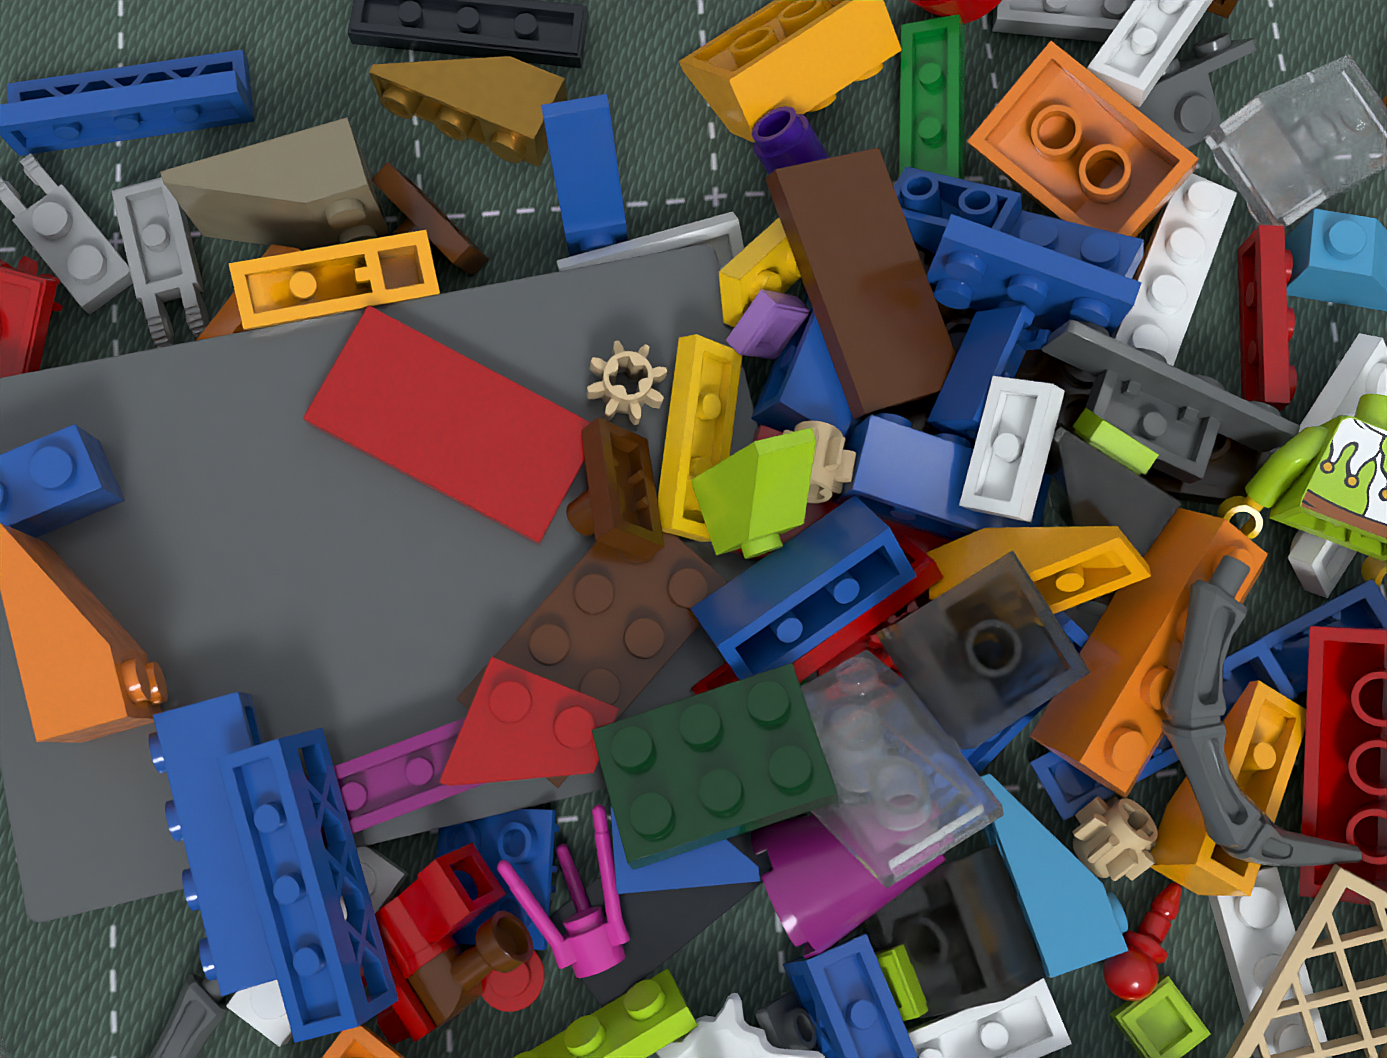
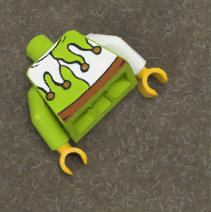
M1381 394L1362 395L1359 398L1354 417L1339 415L1319 426L1304 428L1268 458L1246 485L1247 497L1233 496L1226 499L1220 505L1217 517L1224 518L1229 522L1231 517L1238 512L1250 513L1249 520L1243 524L1239 531L1249 539H1253L1260 533L1263 526V519L1259 512L1264 507L1272 508L1269 515L1270 519L1368 555L1369 557L1362 564V577L1365 581L1373 579L1377 587H1379L1383 577L1387 574V396Z

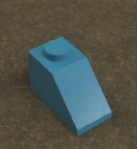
M1314 208L1285 238V249H1289L1293 256L1292 274L1286 285L1287 295L1387 311V229L1376 218Z

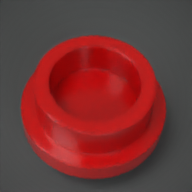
M533 950L531 958L512 972L501 973L493 969L481 981L483 990L481 996L495 1009L506 1012L518 1011L533 1003L541 993L545 982V968L539 954Z

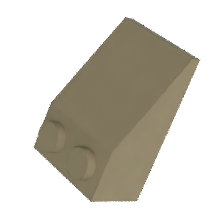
M348 117L160 171L164 185L205 237L268 246L275 244L298 248L304 251L391 235L377 186L371 180L374 176Z

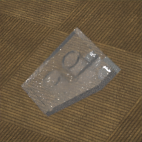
M1348 54L1256 95L1203 139L1214 153V160L1219 169L1230 177L1247 202V208L1252 218L1260 225L1284 226V230L1302 221L1314 208L1322 209L1387 169V107L1351 55Z
M868 650L842 662L839 666L801 687L839 797L838 802L811 810V812L886 889L1004 815L1002 804L909 684Z

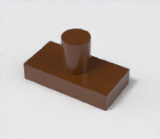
M387 162L371 179L407 216L404 222L390 236L426 230L430 248L435 245L453 264L472 276L489 260L408 176L392 164Z
M597 417L581 430L589 489L568 504L566 508L567 518L572 527L580 534L585 536L595 534L596 541L647 560L665 547L648 440Z

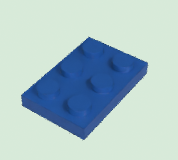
M953 214L950 215L927 273L935 299L947 307L954 309L971 308L976 311H985L1024 305L1035 314L1031 326L1024 328L1025 330L1038 331L1043 329L1054 332L1067 321L1074 320L1097 324L1108 331L1109 337L1134 306L1142 283Z

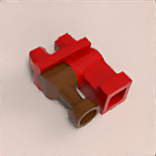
M473 842L436 858L417 874L419 878L375 913L399 999L377 1014L376 1023L391 1044L412 1037L414 1042H417L478 1000L483 993L481 981L493 969L501 973L512 972L529 960L533 954V942L526 926L519 918L507 911H498L483 922L476 932V945L463 953L452 937L454 934L506 895ZM455 870L469 874L474 880L477 887V898L475 900H471L456 877ZM361 965L360 976L362 979L363 987L365 988L367 986V983Z

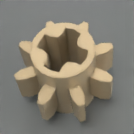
M618 340L614 341L612 357L608 362L600 358H592L589 369L594 375L602 378V381L588 386L586 396L587 399L593 400L602 398L606 405L604 420L610 421L616 413L628 414L633 425H638L641 418V408L645 403L652 408L659 409L661 407L664 397L660 392L652 389L651 386L665 379L667 369L666 367L652 368L647 360L649 353L648 345L642 346L638 353L624 351L623 345ZM626 372L630 381H639L635 394L627 395L623 385H615L617 373Z
M804 421L795 426L794 432L812 427L816 438L807 503H822L832 497V492L842 493L844 482L852 481L856 452L843 450L845 438L835 426L821 421ZM784 430L783 434L791 433L793 431Z
M1097 796L1075 814L1081 825L1072 831L1075 836L1073 848L1079 861L1094 875L1100 878H1108L1110 876L1113 881H1117L1123 875H1126V877L1133 881L1156 863L1153 856L1149 853L1157 845L1155 841L1158 836L1156 825L1147 811L1135 801L1127 798L1118 800L1117 797H1113L1105 803Z

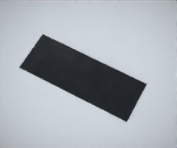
M802 813V814H799V815H796V816H793V817H790V818H787V819H784V820L793 819V818H798V817H803V816H808V815H807L806 813ZM754 830L727 838V840L759 867L760 881L619 894L622 918L631 939L622 944L627 957L603 972L581 978L601 1007L627 993L633 985L642 981L763 883L761 875L769 872L772 864L767 850L754 855L751 832ZM600 876L584 890L590 907L601 906L603 914L606 916ZM572 899L549 916L562 936L566 933L562 922L577 913Z

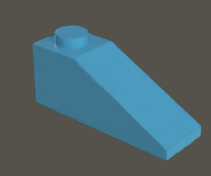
M991 774L973 779L967 785L1035 974L1052 978L1128 951L1122 933L1128 931V922L1123 907L1113 892L1106 893L1103 883Z

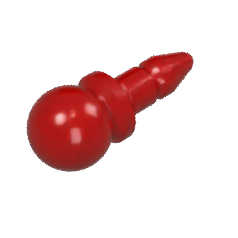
M1170 883L1154 897L1150 904L1151 910L1146 912L1137 929L1138 933L1128 930L1122 934L1128 951L1105 959L1103 978L1109 990L1117 997L1127 1001H1139L1148 997L1155 990L1159 980L1157 964L1165 963L1168 957L1167 952L1159 945L1163 943L1171 928L1170 921L1175 920L1179 912L1182 889L1178 883Z

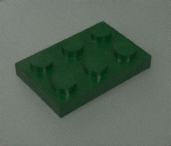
M792 663L591 730L626 860L633 870L839 801L834 781Z

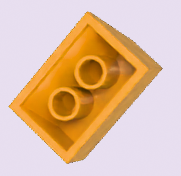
M774 0L684 57L679 63L685 75L732 134L754 143L752 130L758 120L768 112L784 106L792 107L797 114L802 115L806 112L821 110L834 102L837 97L836 93L852 82L862 81L879 73L884 67L883 62L902 49L884 0Z

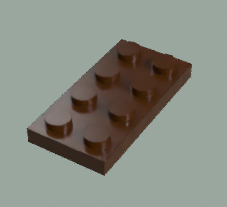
M663 532L665 547L647 560L597 541L497 652L494 658L618 707L619 711L614 721L616 722L700 625V622L690 608L727 584L728 581L674 534ZM488 664L456 698L468 710ZM569 775L545 778L559 788Z

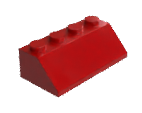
M1310 626L1301 834L1356 845L1362 852V860L1358 863L1336 865L1387 891V628ZM1334 864L1301 866L1299 896L1315 898ZM1347 887L1339 899L1341 902L1371 905L1368 898Z

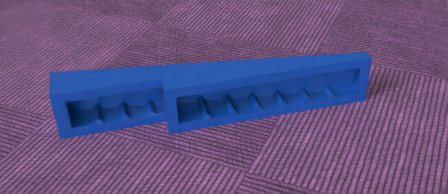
M1370 579L1353 586L1226 655L1223 667L1222 688L1226 711L1224 715H1220V720L1224 721L1249 682L1259 680L1290 700L1298 697L1297 694L1307 690L1310 626L1387 628V601L1374 580ZM1165 734L1136 782L1179 760ZM1052 751L1029 762L1062 821L1077 814L1097 796L1104 800L1115 794Z

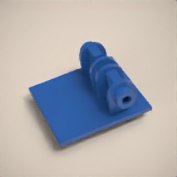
M518 809L439 828L436 858L473 842L506 893L505 896L452 936L456 944L476 945V932L481 924L496 912L507 911L519 918L526 926L532 938L533 950H547V941L509 889L508 884L497 870V864L502 860L508 861L549 916L550 894L556 893V886H551L552 872L557 873V866L552 865L555 832H560V825H555L556 810ZM455 870L454 873L472 901L477 898V887L474 880L469 874Z

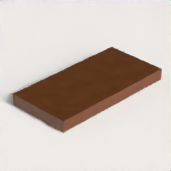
M879 147L775 169L765 180L853 419L940 393L956 358V354Z

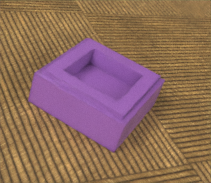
M761 289L726 341L739 355L775 360L805 321L810 309L797 296Z

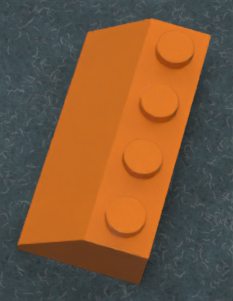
M1168 505L1140 552V555L1149 565L1151 577L1117 590L1029 736L1122 798H1127L1165 734L1161 724L1162 720H1167L1168 717L1167 713L1162 709L1161 700L1174 675L1187 619L1191 584L1196 580L1208 583L1224 555L1234 557L1250 567L1247 577L1234 598L1243 604L1259 577L1268 554L1224 518Z

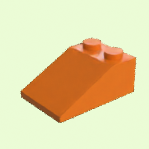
M1052 41L1047 44L967 141L971 147L1052 218L1135 238L1195 171L1199 159Z
M0 523V592L36 742L82 743L153 723V715L162 713L160 703L168 700L167 685L159 664L156 661L149 663L147 653L47 542Z

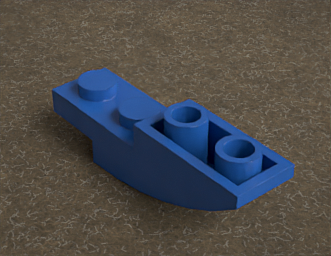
M907 166L894 185L913 241L933 254L936 253L950 215L953 214L1131 279L1143 258L1144 239L1022 211L1021 193Z

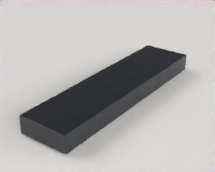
M353 0L348 35L351 43L357 45L478 58L511 56L525 63L581 68L589 14L588 5L541 0Z

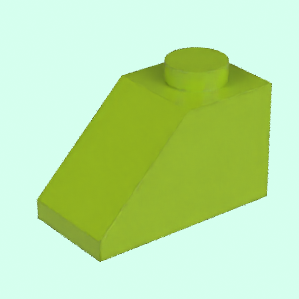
M812 427L754 441L691 480L716 555L740 548L745 559L763 555L783 547L780 535L804 524L816 447V438Z

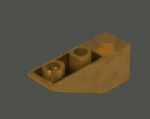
M511 56L373 64L369 71L381 104L394 115L404 119H412L413 116L433 123L440 132L454 140L465 141L469 138L488 146L495 155L511 163H520L523 160L537 167H540L549 150L541 105L568 101L565 78Z

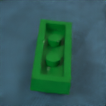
M959 14L902 24L899 177L907 166L964 180L965 26Z

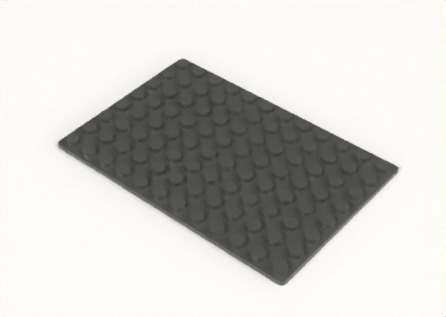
M707 244L373 307L589 422L594 421L597 417L604 419L606 409L602 398L593 400L587 399L586 396L588 386L602 381V378L594 375L589 369L592 358H600L608 362L612 357L614 341L618 340L623 345L624 351L638 353L642 346L648 345L649 353L647 360L652 368L666 367L667 369L665 379L651 386L652 389L660 392L664 397L661 407L659 409L652 408L645 403L641 408V418L638 425H633L628 414L616 413L609 422L647 438L657 500L679 337L698 334L732 348L726 339L734 329V327L723 323L719 282L720 267L715 250ZM366 308L0 378V454L74 424L100 441L125 501L41 535L37 539L47 542L147 653L149 663L156 661L159 664L168 691V700L160 703L161 711H169L234 692L249 693L252 695L263 743L323 727L333 766L465 718L469 710L456 698L489 663L491 657L497 654L597 542L595 534L585 536L577 532L570 524L566 514L568 504L589 489L585 462L541 544L538 545L314 428L304 421L305 413ZM741 363L730 456L751 444L755 431L758 428L757 422L751 419L754 409L743 363ZM626 372L617 373L615 385H623L627 395L635 394L639 381H630ZM676 535L728 582L757 563V561L745 559L730 552L716 555L712 542H700ZM0 592V766L25 910L28 918L33 922L42 923L183 889L182 872L184 869L190 868L184 841L176 842L167 824L165 804L166 801L172 800L173 796L167 772L160 774L156 770L150 754L148 738L150 733L156 732L155 722L82 743L36 742ZM701 624L617 721L694 696L695 693L691 688L726 663V660ZM815 671L805 679L820 705V709L810 714L817 736L821 738L827 733L829 723ZM298 749L305 777L309 776L302 749ZM599 760L594 773L569 775L559 788L554 786L547 778L485 783L352 835L356 848L607 789ZM328 843L324 844L326 850L328 849Z

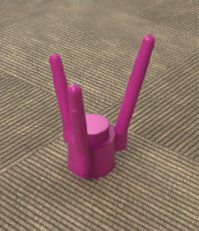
M600 804L593 807L592 815L606 916H604L601 906L590 907L577 867L566 844H559L556 847V853L577 913L562 922L566 931L563 936L512 865L506 860H502L497 864V870L508 884L509 889L550 945L558 968L562 969L572 965L576 978L598 974L623 961L627 956L622 944L631 940L622 918L619 894H617L615 865L606 810Z

